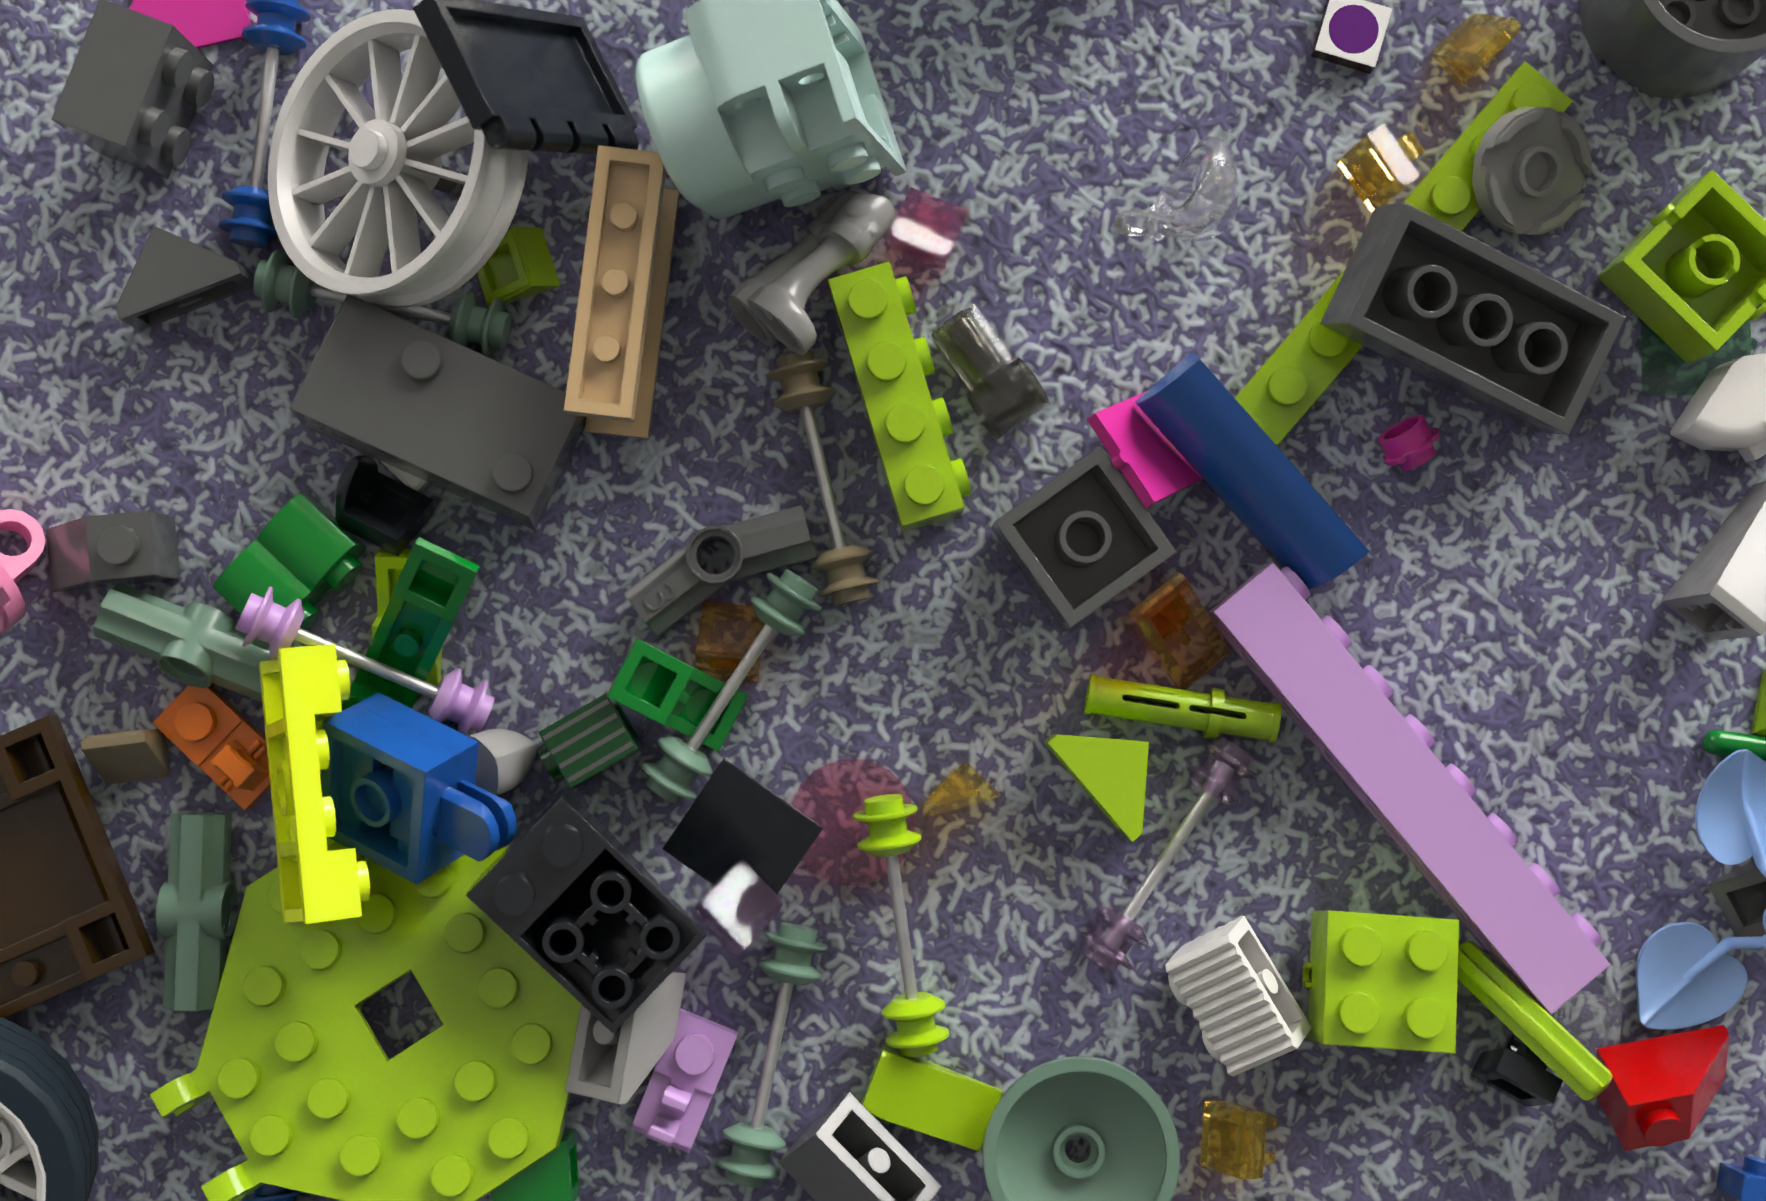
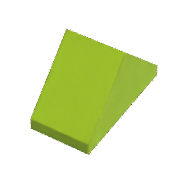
M1052 734L1043 742L1125 839L1133 842L1142 835L1149 742Z

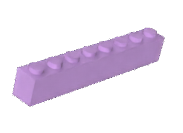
M1274 563L1261 567L1208 611L1205 616L1276 701L1281 703V707L1496 964L1552 1015L1611 965L1597 949V946L1603 942L1602 938L1585 918L1576 912L1570 916L1556 900L1555 896L1561 891L1551 876L1536 863L1528 866L1514 850L1513 847L1519 841L1509 826L1494 813L1486 816L1472 800L1471 797L1477 791L1468 777L1452 763L1445 767L1430 750V747L1435 744V740L1426 727L1411 714L1403 717L1388 700L1393 694V690L1384 677L1371 665H1366L1362 669L1347 651L1352 642L1342 627L1328 615L1320 619L1305 601L1311 594L1300 577L1287 566L1281 570Z

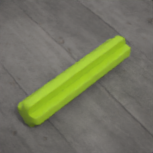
M1466 941L1459 945L1458 980L1582 1100L1590 1101L1601 1094L1613 1078L1611 1072L1474 942Z

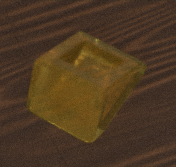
M1481 13L1473 14L1434 47L1430 53L1456 84H1462L1463 86L1509 45L1521 32L1519 30L1521 25L1513 18Z
M960 761L921 802L923 805L921 808L927 815L932 816L1000 797L1001 794L967 762L963 763Z

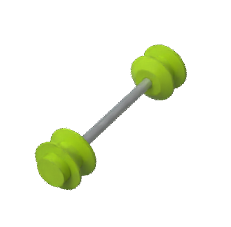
M901 794L874 796L864 800L865 810L853 814L855 821L867 824L869 836L857 843V848L874 857H885L905 994L892 999L881 1010L882 1016L886 1019L895 1020L897 1030L889 1034L885 1041L890 1047L900 1048L902 1056H925L936 1052L939 1049L938 1043L948 1038L950 1033L948 1028L935 1025L934 1015L946 1007L945 1001L928 992H918L898 855L910 851L922 839L920 833L907 830L906 818L918 809L917 805L904 804Z

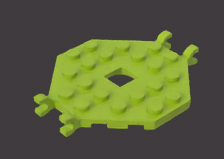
M326 838L327 851L349 849L330 838ZM507 847L495 850L489 857L479 862L467 855H463L417 885L356 853L357 861L366 862L370 879V898L368 901L361 902L362 917L304 924L303 921L283 923L278 867L246 887L197 1069L170 1081L150 1094L162 1117H168L173 1113L176 1117H180L212 1095L248 1160L221 1173L201 1186L208 1201H241L264 1184L341 1201H479L559 1148L566 1124L564 1119L571 1094L570 1092H565L581 1003L466 896L472 884ZM412 971L443 1025L389 1059L361 1012L362 1005L366 1000Z

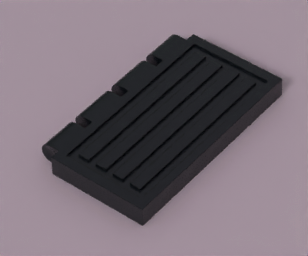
M422 0L413 7L473 129L482 130L488 144L492 148L597 155L598 145L638 150L639 142L634 132V129L638 126L583 17L480 0Z

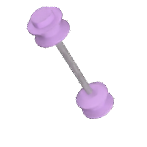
M269 586L264 598L251 593L235 627L236 630L247 634L242 647H246L256 638L269 643L270 658L275 659L278 657V649L290 648L294 640L308 646L335 644L338 659L345 660L347 663L432 698L428 707L430 718L440 723L445 719L458 723V732L464 735L467 734L469 729L480 732L483 728L495 697L486 694L488 680L484 679L474 688L462 684V669L457 668L444 675L438 686H434L301 629L300 626L304 619L301 599L297 598L290 605L284 607L273 602V587Z

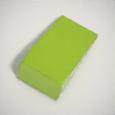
M883 1043L861 1104L877 1118L980 1152L989 1118L1003 1091L920 1057L902 1056L899 1049Z

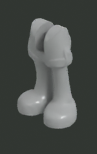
M846 191L840 196L836 195L831 198L822 208L821 214L814 218L805 228L808 235L800 243L771 262L754 277L743 281L729 296L728 305L736 319L763 344L772 347L780 341L791 351L804 356L814 345L817 337L814 324L805 312L808 298L816 287L834 271L844 265L858 264L869 256L871 249L892 226L895 220L894 206L885 197L869 193L862 194L856 191Z

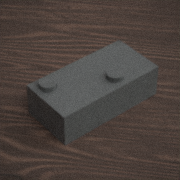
M1402 202L1375 207L1320 324L1535 432L1569 435L1626 317L1416 207Z
M351 295L346 296L289 408L303 426L533 530H536L586 424L585 416L569 415L564 411L566 392Z

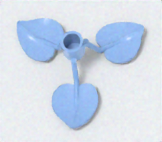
M1747 749L1737 750L1721 761L1706 779L1696 804V831L1703 847L1716 861L1725 865H1735L1753 857L1756 867L1765 878L1766 761ZM1765 908L1764 913H1763V926H1764L1765 931H1766V908ZM1679 922L1659 928L1644 942L1636 962L1637 1015L1640 1022L1647 1028L1675 1030L1708 1022L1729 1011L1743 995L1748 982V975L1742 963L1729 955L1728 952L1734 949L1766 950V934L1753 937H1727L1717 944L1713 934L1702 925L1696 923Z

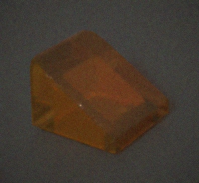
M704 602L695 653L697 669L719 680L728 681L765 625L756 616L753 606ZM762 653L742 682L758 684Z

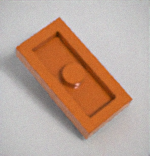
M188 685L154 720L153 724L244 811L250 810L270 789L266 736L213 685L206 688Z

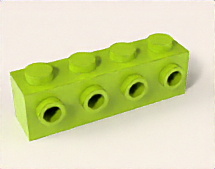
M888 261L828 279L830 297L901 532L962 515L965 508L962 498L972 495V491L962 459L950 461L943 437L952 435L953 428L943 397L932 400L925 376L934 374L935 370L925 337L913 339L907 316L917 312L907 277L895 279L891 263Z

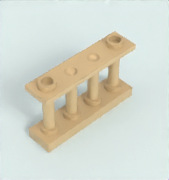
M598 145L564 411L567 414L586 417V433L649 440L680 192L678 190L664 188L666 169L658 152Z

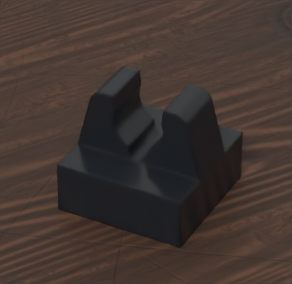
M1515 1034L1512 1035L1506 1048L1481 1052L1470 1074L1472 1077L1526 1107L1554 1104L1563 1082L1561 1078L1546 1071L1547 1065Z

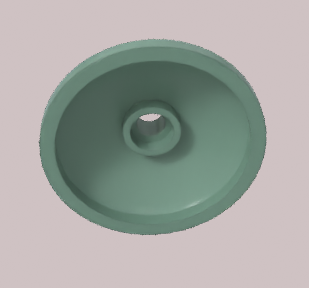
M1073 1056L1040 1064L1019 1077L1005 1091L994 1107L986 1127L983 1142V1168L987 1187L993 1201H1171L1178 1182L1180 1148L1172 1117L1158 1094L1147 1082L1131 1070L1115 1062L1096 1057ZM1083 1137L1089 1142L1088 1151L1083 1157L1072 1158L1066 1154L1065 1147L1071 1138Z

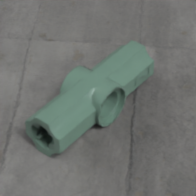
M118 582L114 588L109 589L100 605L99 613L93 626L95 637L156 660L158 666L166 674L184 684L206 688L211 683L262 702L259 662L273 660L270 658L269 643L256 638L246 647H242L247 634L236 630L237 623L230 616L212 606L202 603L187 604L186 608H183L121 582Z
M170 813L168 880L163 883L159 891L156 905L157 930L161 938H166L163 1008L174 1011L213 1010L227 960V940L233 936L237 924V912H231V905H238L237 888L233 882H230L232 813Z

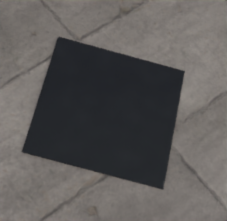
M723 758L662 849L761 918L821 833L823 827Z

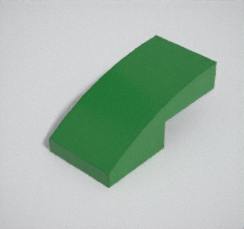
M636 638L606 696L664 726L667 725L691 737L726 683ZM737 689L702 744L719 752L748 697L746 693Z

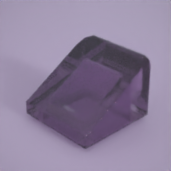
M741 860L708 888L694 909L698 916L731 951L739 956L776 916L783 903L746 862Z

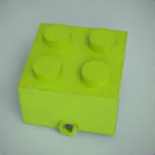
M1712 169L1684 187L1650 220L1649 224L1600 272L1597 278L1675 353L1689 364L1718 351L1748 319L1754 321L1766 312V220Z
M1331 910L1312 911L1310 962L1303 963L1302 986L1303 988H1309L1308 1022L1312 1027L1307 1034V1040L1330 1045L1456 1054L1459 920ZM1310 969L1312 970L1311 982L1309 980Z

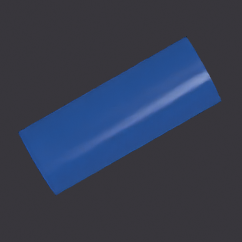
M1194 351L1135 401V404L1282 568L1287 566L1293 570L1308 589L1319 587L1331 581L1370 552Z

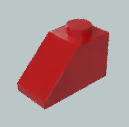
M1724 1025L1597 1048L1596 1058L1611 1072L1613 1077L1606 1089L1597 1096V1099L1625 1151L1650 1146L1662 1147L1673 1142L1690 1139L1725 1079L1730 1034Z

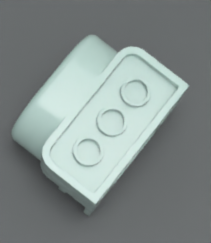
M700 0L687 8L684 13L690 35L644 52L637 61L635 75L638 96L648 130L668 175L683 197L716 219H727L778 199L783 201L785 207L799 206L818 198L822 190L831 187L835 190H840L852 184L870 180L881 173V168L884 167L895 177L907 173L862 33L837 0Z

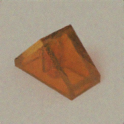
M1180 572L1164 579L1119 616L1121 621L1178 689L1186 690L1230 654L1229 649L1188 580Z

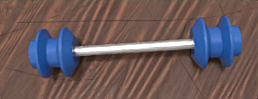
M247 0L245 8L257 16V23L255 26L244 28L242 36L256 49L266 53L250 186H237L222 193L221 199L234 207L233 216L230 219L218 222L220 229L230 232V242L245 247L268 248L270 239H279L275 226L271 224L272 215L268 190L263 189L279 55H291L307 46V41L295 33L296 24L310 20V13L298 6L299 0Z

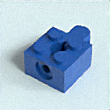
M379 692L323 720L322 729L326 731L329 744L328 769L320 770L322 797L331 796L336 815L335 836L328 838L349 849L355 848L356 853L416 885L463 855H467L478 862L483 861L495 850H500L514 839L517 823L512 805L508 801L475 785L478 741Z

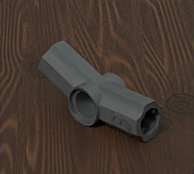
M796 506L723 527H705L697 531L685 547L627 590L624 595L645 624L659 638L722 588L738 580L817 559L803 506ZM720 540L730 543L734 549V560L729 569L721 574L705 572L701 565V554L707 544Z

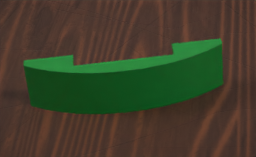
M418 537L391 594L392 598L365 656L426 682L480 566ZM359 668L350 686L349 699L343 700L341 707L343 711L379 692L412 709L420 693Z

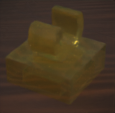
M1383 124L1362 138L1336 164L1372 214L1375 207L1384 206L1421 176L1412 164V161L1423 155L1425 150L1411 131L1396 140L1386 125Z
M1205 1100L1200 1165L1242 1180L1262 1179L1263 1166L1275 1161V1153L1264 1150L1266 1128L1277 1127L1278 1119L1267 1115V1112L1227 1100Z

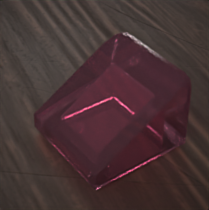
M911 187L887 237V246L945 270L969 211Z

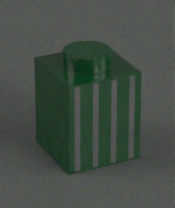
M607 693L538 732L546 745L538 750L539 756L556 783L565 779L570 789L580 787L645 749L619 702L607 697Z

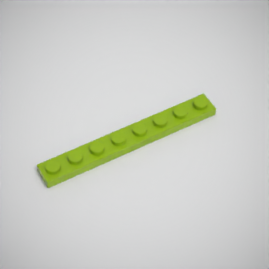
M1524 61L1403 202L1462 231L1480 210L1472 185L1474 156L1485 132L1502 115L1520 107H1545L1564 112L1573 100ZM1345 270L1235 396L1239 404L1277 446L1363 347V345L1320 324Z

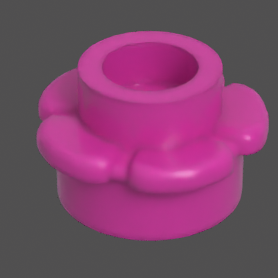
M1423 415L1411 416L1396 423L1378 438V442L1385 452V455L1382 456L1384 463L1387 466L1400 465L1403 471L1417 468L1426 463L1436 454L1433 442L1437 441L1441 435L1439 428H1430Z

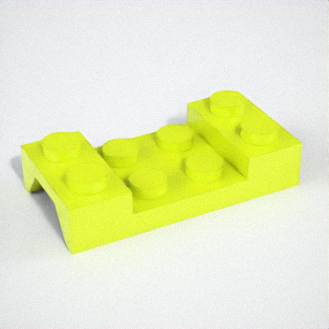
M335 644L279 648L278 659L259 662L283 923L303 921L304 924L362 917L361 902L368 901L370 898V879L366 862L356 860L355 848L327 851L326 838L334 837L336 833V815L331 796L322 797L320 770H325L329 767L328 738L324 729L316 730L315 722L342 712L341 700L349 699L350 676L348 665L345 660H337Z

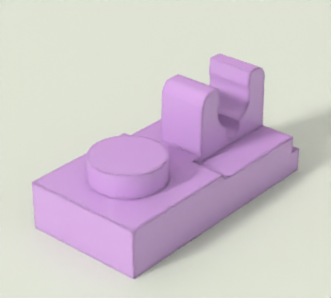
M680 1008L675 1039L657 1062L630 1129L642 1133L647 1138L663 1145L673 1146L690 1153L739 1032Z

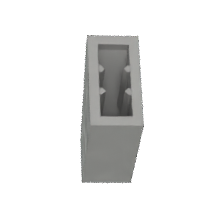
M1766 481L1754 484L1661 600L1710 641L1762 636L1766 631Z

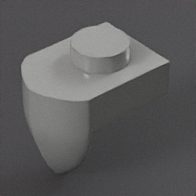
M502 728L488 729L468 736L479 742L476 786L499 796L523 782L531 771L536 758L538 744L516 731Z

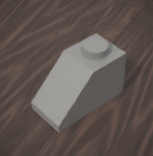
M673 971L614 1033L609 1031L581 1004L565 1092L615 1104H627L675 1039L686 973Z

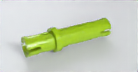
M1090 674L1084 706V714L1091 715V713L1145 723L1203 731L1204 738L1217 739L1220 733L1267 740L1270 743H1275L1277 740L1282 710L1281 703H1267L1225 696V690L1211 687L1209 693L1159 686L1157 684L1099 677L1096 674ZM1122 698L1173 705L1175 709L1124 701ZM1189 708L1240 716L1241 719L1226 717L1217 714L1190 711Z

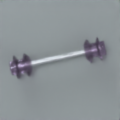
M1221 738L1216 747L1208 742H1203L1202 745L1209 755L1203 767L1187 766L1192 784L1202 790V792L1124 911L1121 913L1111 906L1095 907L1093 910L1100 924L1094 933L1081 931L1077 933L1087 941L1081 953L1112 974H1114L1120 964L1129 970L1133 969L1126 956L1133 944L1148 946L1149 942L1144 928L1133 920L1212 799L1214 798L1224 805L1241 804L1243 800L1235 789L1242 778L1256 780L1258 778V775L1249 769L1254 758L1224 738Z

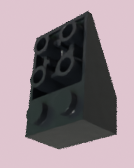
M566 789L480 875L466 894L472 902L612 1033L629 1018L707 937V934L617 838Z

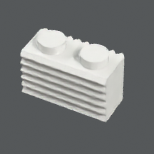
M1240 916L1224 926H1219L1215 930L1209 931L1193 941H1189L1181 946L1165 964L1166 972L1169 974V985L1174 996L1181 1004L1192 1009L1193 1017L1199 1020L1200 1029H1202V1039L1207 1051L1215 1060L1226 1065L1227 1074L1232 1077L1298 1049L1312 1028L1245 916Z

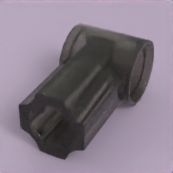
M976 304L960 311L931 334V340L966 388L965 396L973 411L978 417L984 414L987 420L983 422V425L996 440L1049 404L1047 394L1036 376L1019 357L1015 359L1012 357Z

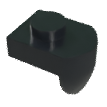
M359 455L353 457L346 464L339 477L335 495V516L337 524L342 529L399 556L433 516L434 499L380 473L378 465L373 458L367 455Z

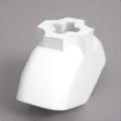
M1766 353L1743 356L1721 364L1709 371L1671 429L1670 435L1701 450L1739 451L1745 462L1755 461L1766 455Z

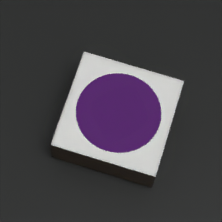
M1327 0L1311 57L1371 74L1377 63L1392 8L1365 0Z

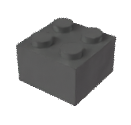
M99 0L51 120L98 154L168 179L173 166L180 165L189 152L191 133L188 128L196 108L204 107L210 99L214 87V75L211 72L214 65L173 25L115 3Z
M1101 446L994 521L990 528L1064 631L1076 625L1177 552L1120 472L1113 467L1111 460Z

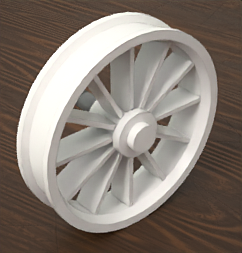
M390 9L360 17L331 35L314 52L298 73L283 102L275 124L268 160V197L272 219L280 242L296 267L309 279L329 290L358 296L371 303L392 308L418 307L446 297L464 285L486 264L499 246L514 218L525 183L529 151L492 148L488 144L482 130L473 129L467 116L447 124L461 107V104L446 74L436 84L441 64L415 12L412 10ZM411 48L402 78L399 53ZM370 75L375 112L358 89ZM345 108L359 127L351 142L332 138ZM474 142L468 175L442 165L441 155ZM329 147L348 151L349 166L324 176ZM432 189L459 198L450 218L432 194ZM346 195L330 216L325 219L324 203ZM417 211L436 237L422 253L420 249ZM355 236L346 266L340 259L339 254ZM389 242L392 273L379 276Z

